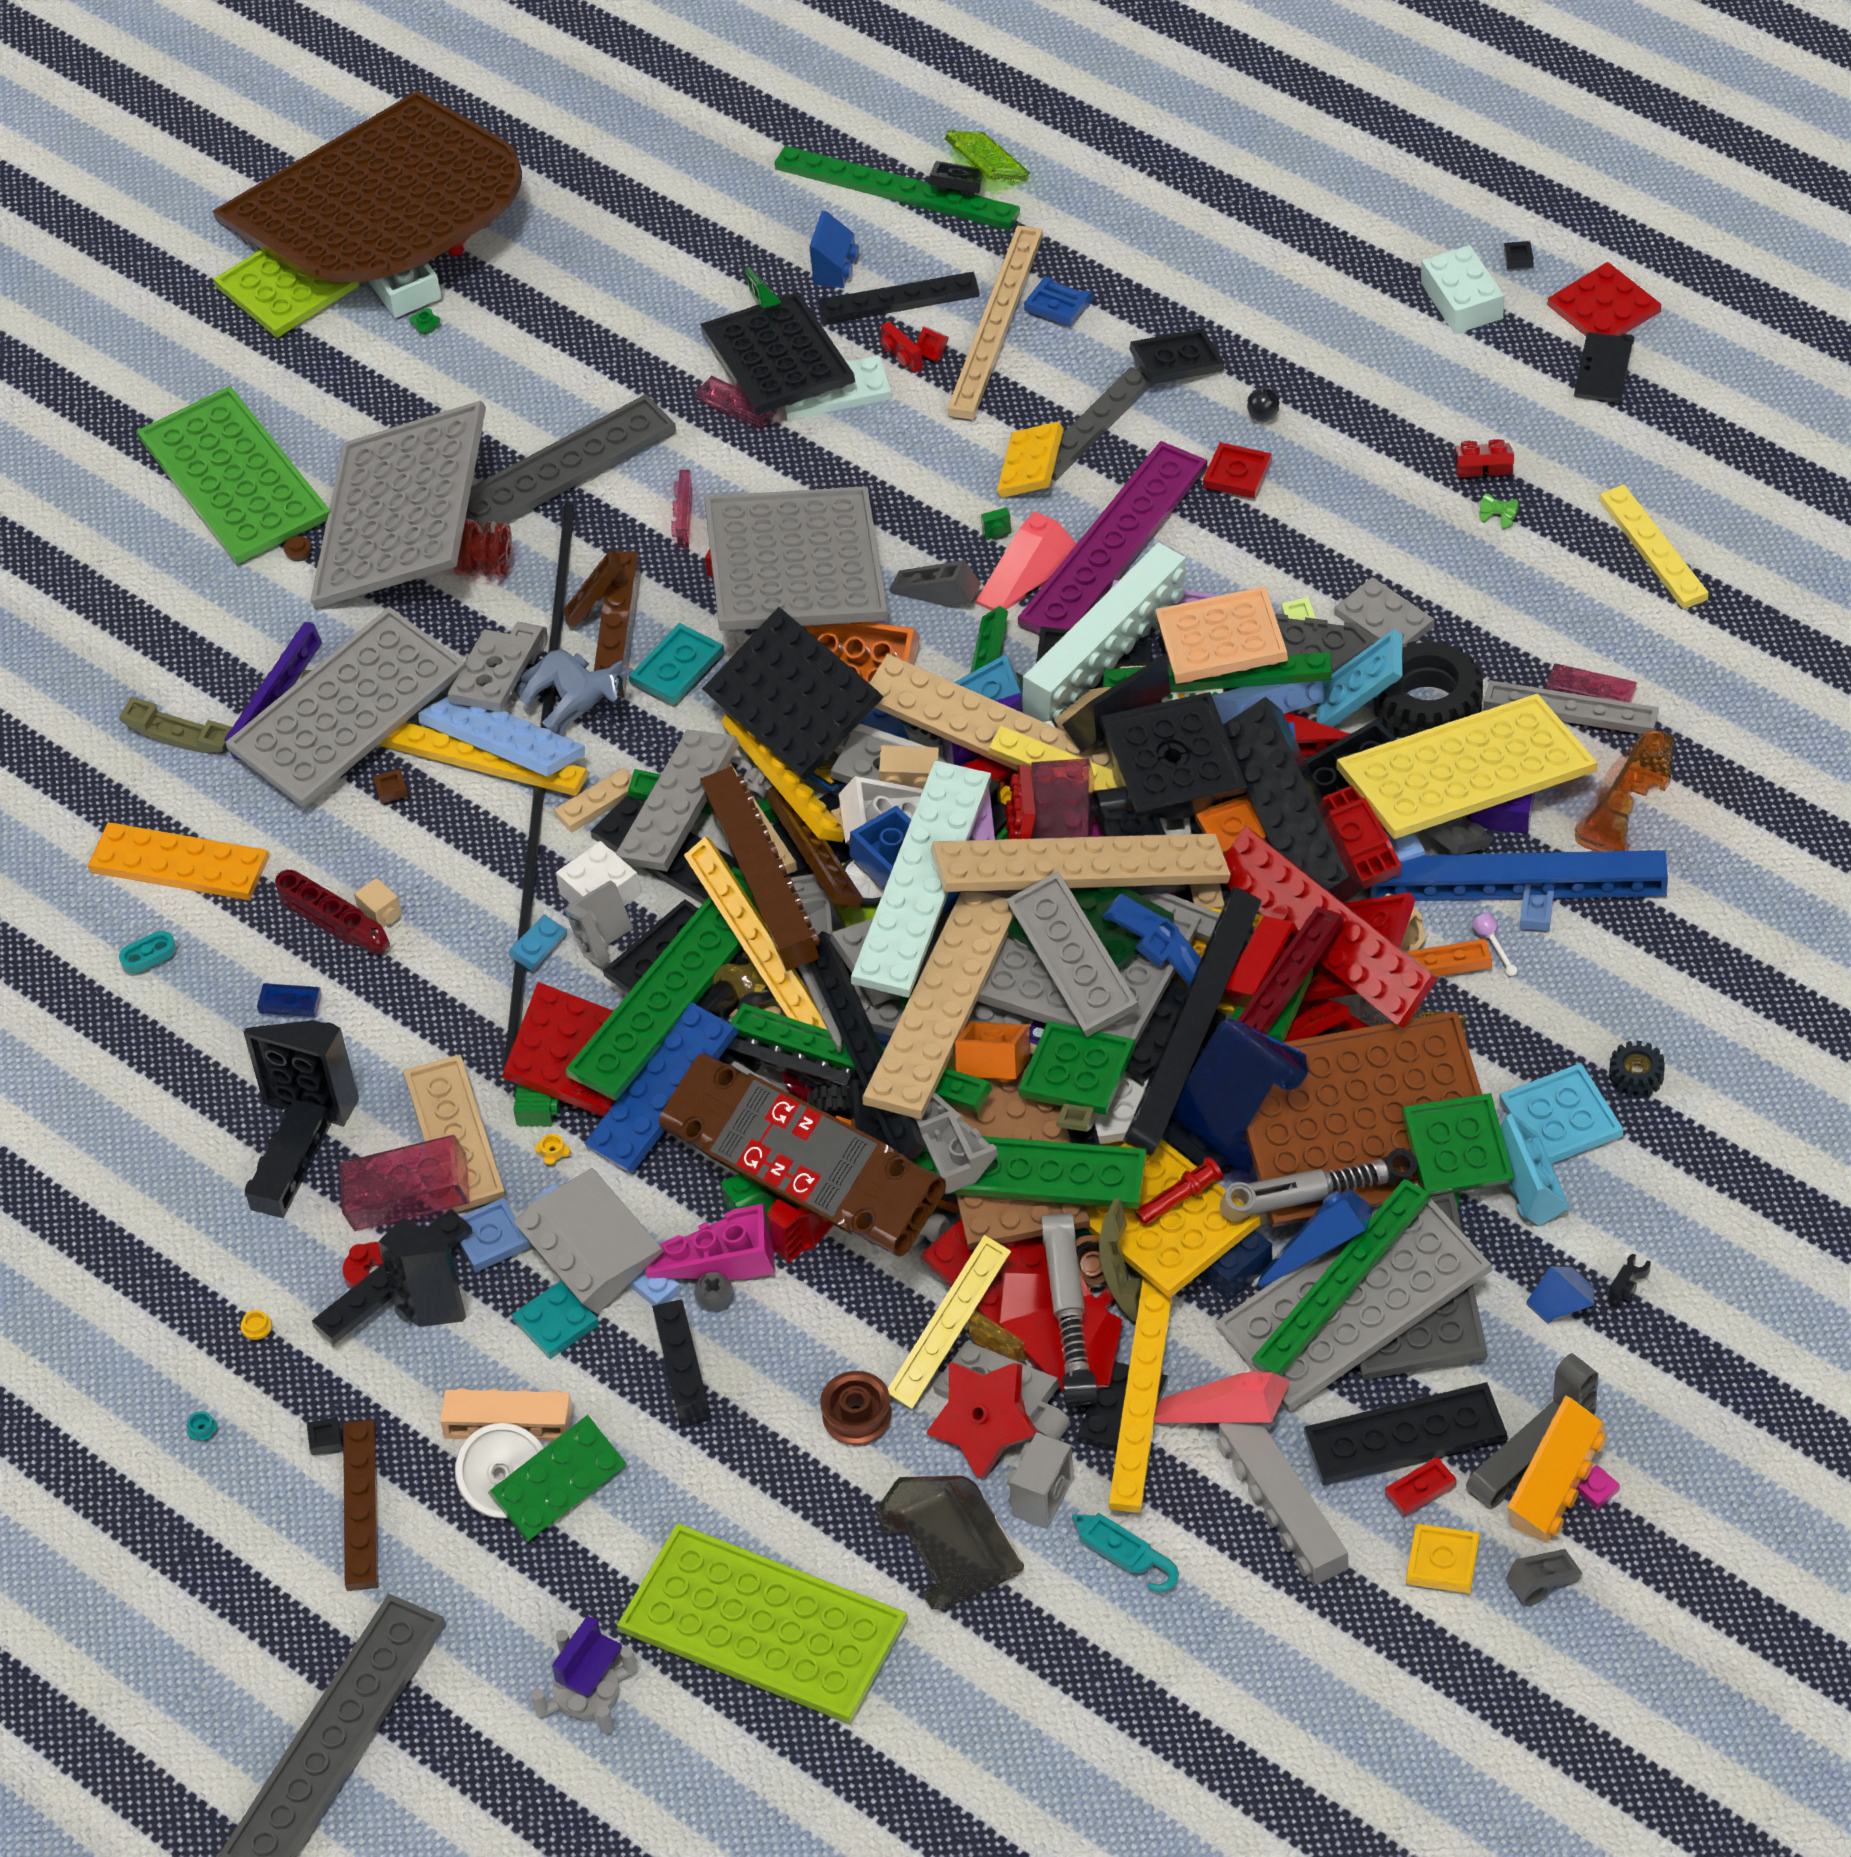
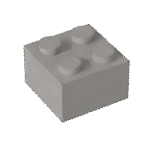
M1036 1432L1031 1443L1027 1442L1024 1445L1018 1467H1013L1008 1475L1007 1485L1010 1486L1008 1501L1011 1503L1012 1517L1048 1529L1074 1480L1072 1447L1070 1444Z

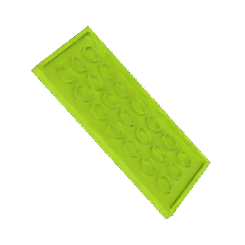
M676 1523L619 1620L617 1628L618 1632L850 1724L908 1618L907 1612Z

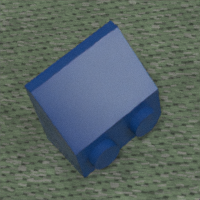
M821 211L809 246L813 285L844 288L847 278L852 276L853 260L858 259L859 245L855 244L854 233L827 211Z

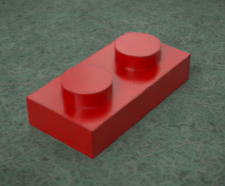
M890 321L881 325V344L883 348L896 356L903 366H907L912 372L916 373L923 369L921 349Z
M1435 1457L1385 1488V1495L1405 1517L1455 1487L1456 1478L1442 1461Z

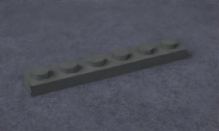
M1130 367L1062 434L1051 479L1057 481L1152 386L1144 373Z

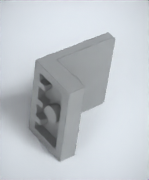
M611 880L564 908L583 957L600 967L610 961L606 952L608 944L633 929L616 884Z

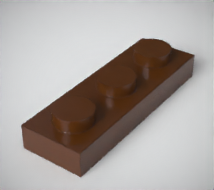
M612 549L608 551L564 608L566 624L576 628L581 620H586L595 602L600 601L604 597L609 584L619 578L622 566L618 552Z

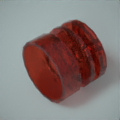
M465 519L457 567L454 568L456 575L477 576L481 568L484 577L490 578L494 575L495 578H505L512 556V533L509 523L500 521L496 524L495 521L490 520L487 521L483 531V525L480 520Z

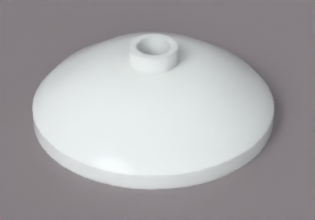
M496 1423L478 1429L463 1443L456 1458L455 1478L461 1495L478 1512L493 1518H507L488 1494L489 1490L502 1481L494 1477V1470L502 1471L503 1479H505L544 1449V1447L529 1431L513 1424Z

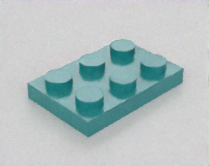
M678 623L629 675V681L646 692L675 705L722 656L724 645Z

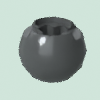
M708 1272L701 1276L695 1284V1299L702 1308L709 1311L724 1308L732 1299V1284L726 1275L719 1272Z

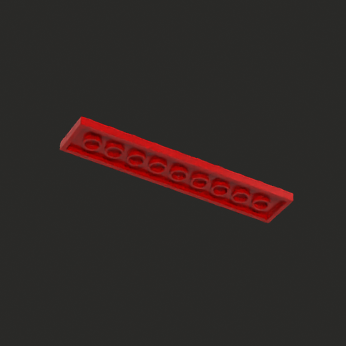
M1244 826L1224 856L1231 875L1229 882L1223 884L1230 890L1237 886L1262 900L1258 909L1262 916L1293 921L1298 930L1301 929L1316 906L1342 914L1344 923L1318 961L1396 1025L1405 1028L1438 977L1256 832Z

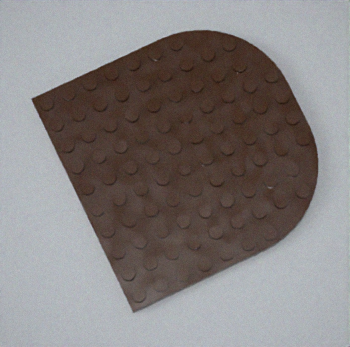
M417 90L214 209L213 214L217 221L309 278L329 282L367 283L370 280L392 276L415 267H422L429 260L446 253L450 248L461 241L469 239L471 235L481 229L489 227L491 222L509 207L518 194L522 182V169L515 150L506 141Z

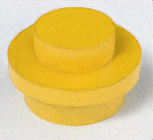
M252 1310L244 1315L240 1327L242 1334L246 1338L259 1340L270 1333L272 1323L269 1316L264 1312Z

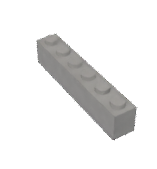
M1220 1423L1217 1444L1221 1453L1224 1456L1229 1455L1235 1474L1240 1480L1244 1479L1248 1484L1249 1494L1256 1504L1260 1503L1263 1507L1264 1516L1271 1528L1276 1527L1279 1531L1281 1543L1287 1552L1292 1551L1296 1557V1564L1300 1573L1304 1577L1308 1575L1315 1586L1348 1570V1551L1262 1423Z

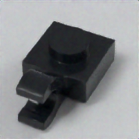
M1631 1254L1628 1257L1627 1264L1622 1266L1610 1285L1608 1305L1620 1309L1626 1299H1632L1637 1289V1283L1634 1281L1649 1275L1651 1261L1647 1260L1644 1266L1636 1267V1255Z

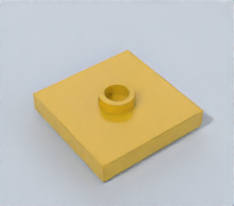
M1416 1523L1406 1584L1471 1594L1480 1533Z

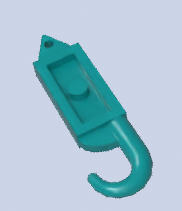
M1099 1512L1096 1516L1072 1514V1520L1079 1532V1541L1131 1574L1143 1573L1153 1565L1168 1574V1579L1165 1583H1148V1589L1155 1592H1165L1172 1589L1178 1582L1179 1571L1176 1564L1151 1548L1149 1543Z

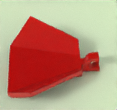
M1005 1272L999 1325L1019 1345V1351L1037 1370L1058 1378L1060 1385L1058 1388L1063 1392L1062 1376L1065 1375L1064 1364L1066 1361L1063 1359L1065 1353L1062 1351L1064 1345L1061 1344L1063 1337L1060 1336V1331L1062 1329L1059 1328L1060 1322L1053 1312L1049 1274ZM1080 1275L1085 1313L1082 1315L1083 1320L1080 1324L1084 1326L1081 1331L1085 1334L1082 1339L1086 1342L1084 1345V1349L1087 1350L1085 1357L1088 1358L1086 1362L1089 1364L1090 1371L1094 1372L1096 1388L1109 1387L1123 1319L1107 1310L1117 1302L1109 1287L1105 1288L1095 1298Z

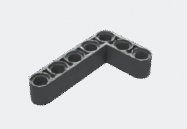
M1575 1354L1567 1355L1560 1362L1555 1372L1553 1401L1474 1471L1466 1483V1489L1491 1509L1503 1502L1517 1489L1565 1395L1595 1415L1598 1372Z

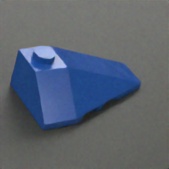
M1351 1189L1342 1193L1335 1191L1328 1195L1318 1210L1262 1271L1258 1280L1260 1288L1365 1231L1373 1211L1372 1206Z

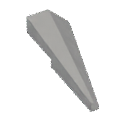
M935 1092L922 1119L914 1118L937 1175L943 1177L946 1181V1194L976 1183L998 1155L995 1145H990L983 1139L976 1128L972 1129L964 1122L962 1116Z

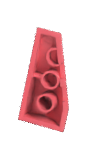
M1033 511L1017 531L978 596L976 604L991 611L1000 605L1006 610L1023 600L1025 594L1037 586L1042 588L1077 543L1057 520Z

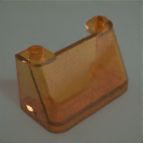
M1656 730L1646 732L1611 765L1575 826L1574 837L1580 846L1595 852L1629 851L1630 844L1627 843L1628 820L1634 807V801L1630 794L1634 792L1646 796L1648 790L1653 787H1660L1659 790L1662 791L1666 790L1671 782L1674 736Z

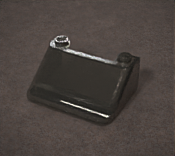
M965 1476L899 1477L874 1511L882 1523L883 1529L889 1534L896 1535L899 1532L906 1531L936 1583L929 1585L924 1593L925 1600L931 1609H946L1018 1576L1024 1569L1023 1560L980 1489L971 1479Z

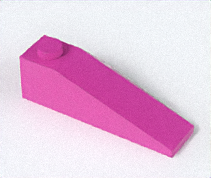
M764 1204L733 1209L725 1213L726 1218L711 1225L705 1222L698 1226V1231L685 1237L678 1235L660 1243L659 1245L664 1251L645 1268L647 1278L699 1279L708 1272H719L726 1275L728 1279H749L774 1274V1248Z

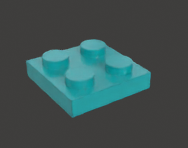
M561 1280L512 1314L513 1322L549 1360L599 1326L598 1318L580 1302Z

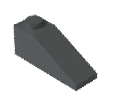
M962 560L899 570L889 590L895 595L945 606H955L971 603L981 583L966 561Z

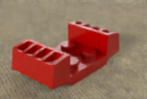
M1352 785L1323 797L1365 889L1401 875L1402 864L1366 798L1361 797Z
M780 1199L774 1202L767 1214L774 1252L788 1264L804 1250L814 1249L834 1226L801 1207L796 1209Z

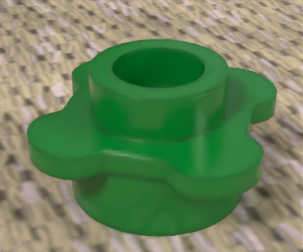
M425 308L416 315L410 316L409 322L415 324L417 332L429 334L440 323V317L435 316L430 308Z

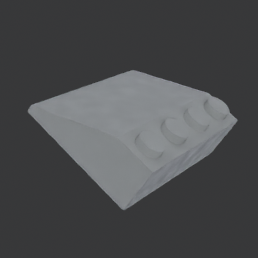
M593 1168L535 1200L513 1221L580 1302L596 1314L606 1307L664 1251Z

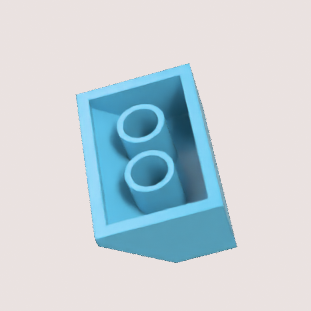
M1510 1113L1505 1117L1501 1126L1514 1175L1512 1183L1507 1184L1510 1190L1518 1197L1520 1203L1517 1204V1208L1525 1220L1530 1219L1538 1226H1541L1570 1209V1206L1539 1134Z

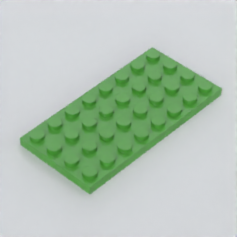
M231 386L137 430L139 440L237 565L327 521L328 514L331 513V510Z

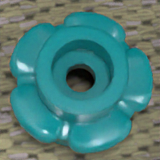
M204 1411L195 1412L188 1418L187 1435L193 1440H208L211 1438L212 1433L217 1430V1423L215 1420H212L209 1413Z

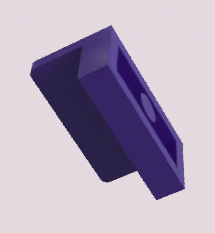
M587 1615L552 1664L555 1682L585 1697H590L620 1654L622 1649L621 1643L601 1634L598 1620Z

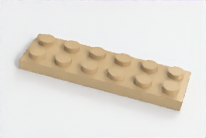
M461 1054L403 1070L446 1212L450 1209L460 1212L497 1201L503 1197L506 1198Z

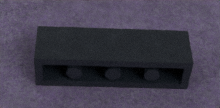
M293 1099L289 1109L283 1112L280 1127L276 1133L272 1134L265 1156L260 1157L257 1171L253 1179H250L245 1187V1197H247L251 1211L284 1219L331 1126L327 1107Z
M683 1299L653 1305L655 1325L680 1428L711 1421Z

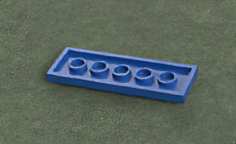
M690 1002L673 1031L665 1038L662 1046L616 1100L585 1141L586 1147L632 1174L665 1131L659 1126V1116L694 1059L702 1053L719 1059L738 1034L735 1026Z

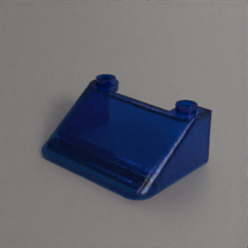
M1224 1020L1216 1028L1189 1074L1172 1112V1116L1180 1125L1229 1164L1248 1174L1254 1164L1249 1145L1240 1139L1273 1084L1284 1090L1295 1089L1302 1084L1308 1074L1307 1056L1239 1020Z

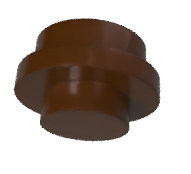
M302 536L292 537L284 544V552L292 561L305 560L311 551L310 541Z

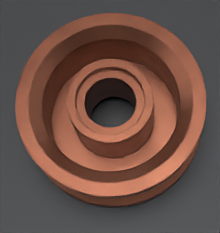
M864 1371L845 1372L830 1380L822 1391L820 1404L823 1424L827 1432L834 1439L850 1445L866 1444L878 1439L887 1430L892 1417L890 1396L887 1386L877 1376ZM853 1406H861L860 1408L852 1409Z

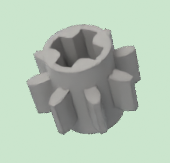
M758 766L753 768L752 771L747 770L743 777L755 801H763L770 788L776 789Z

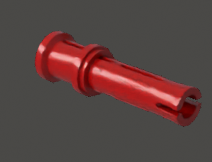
M1206 1157L1203 1160V1164L1191 1172L1185 1171L1181 1176V1180L1176 1182V1184L1140 1206L1139 1209H1135V1215L1140 1223L1145 1227L1148 1226L1155 1219L1164 1215L1191 1196L1198 1197L1202 1194L1203 1189L1215 1181L1221 1182L1224 1177L1216 1162L1212 1158Z

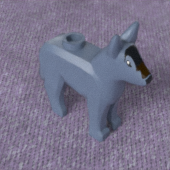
M558 649L549 652L539 663L525 671L521 676V682L515 686L514 691L520 696L519 699L529 708L539 692L556 686L561 701L542 723L551 732L564 737L566 734L565 730L569 724L592 708L601 698L606 697L614 703H619L621 701L623 680L633 672V668L621 669L623 661H619L610 668L589 672L586 669L589 663L580 654L576 653L572 656L567 651Z

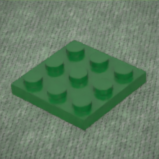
M1048 1021L1018 1088L1019 1097L1059 1106L1071 1104L1094 1108V1113L1107 1115L1134 1052L1135 1039L1098 1031L1086 1037L1079 1027Z
M1491 1093L1404 1106L1402 1108L1401 1114L1411 1152L1417 1159L1416 1171L1420 1186L1429 1192L1430 1196L1512 1183L1514 1180Z

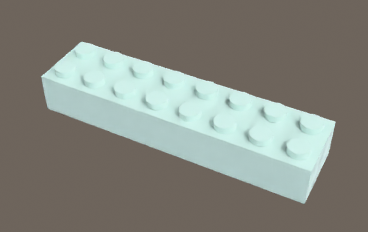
M1158 542L1023 676V713L1042 722L1052 721L1055 724V717L1063 713L1075 701H1078V698H1081L1089 688L1097 686L1104 675V670L1113 669L1118 660L1124 654H1128L1141 637H1145L1149 633L1152 625L1157 621L1155 609L1172 606L1174 603L1178 604L1185 594V589L1183 588L1186 576V557Z

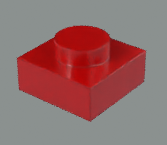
M923 326L916 345L921 349L923 356L940 362L949 336Z

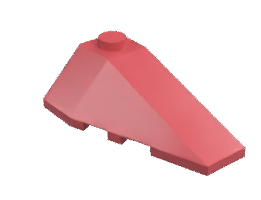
M1250 1371L1239 1373L1161 1398L1156 1408L1154 1423H1271L1288 1389L1289 1382L1288 1379L1272 1372Z

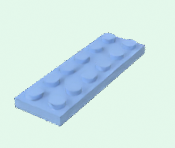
M446 697L419 712V723L547 777L585 756V745L577 743L571 738L553 733L549 729L536 726L527 720L512 716L506 711L497 712L452 703Z

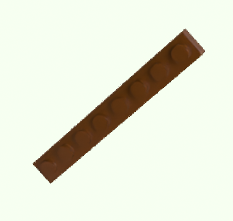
M770 788L766 799L796 844L797 849L805 858L806 863L823 886L822 888L830 897L831 902L841 908H847L848 906L859 908L863 897L827 841L818 839L777 789Z

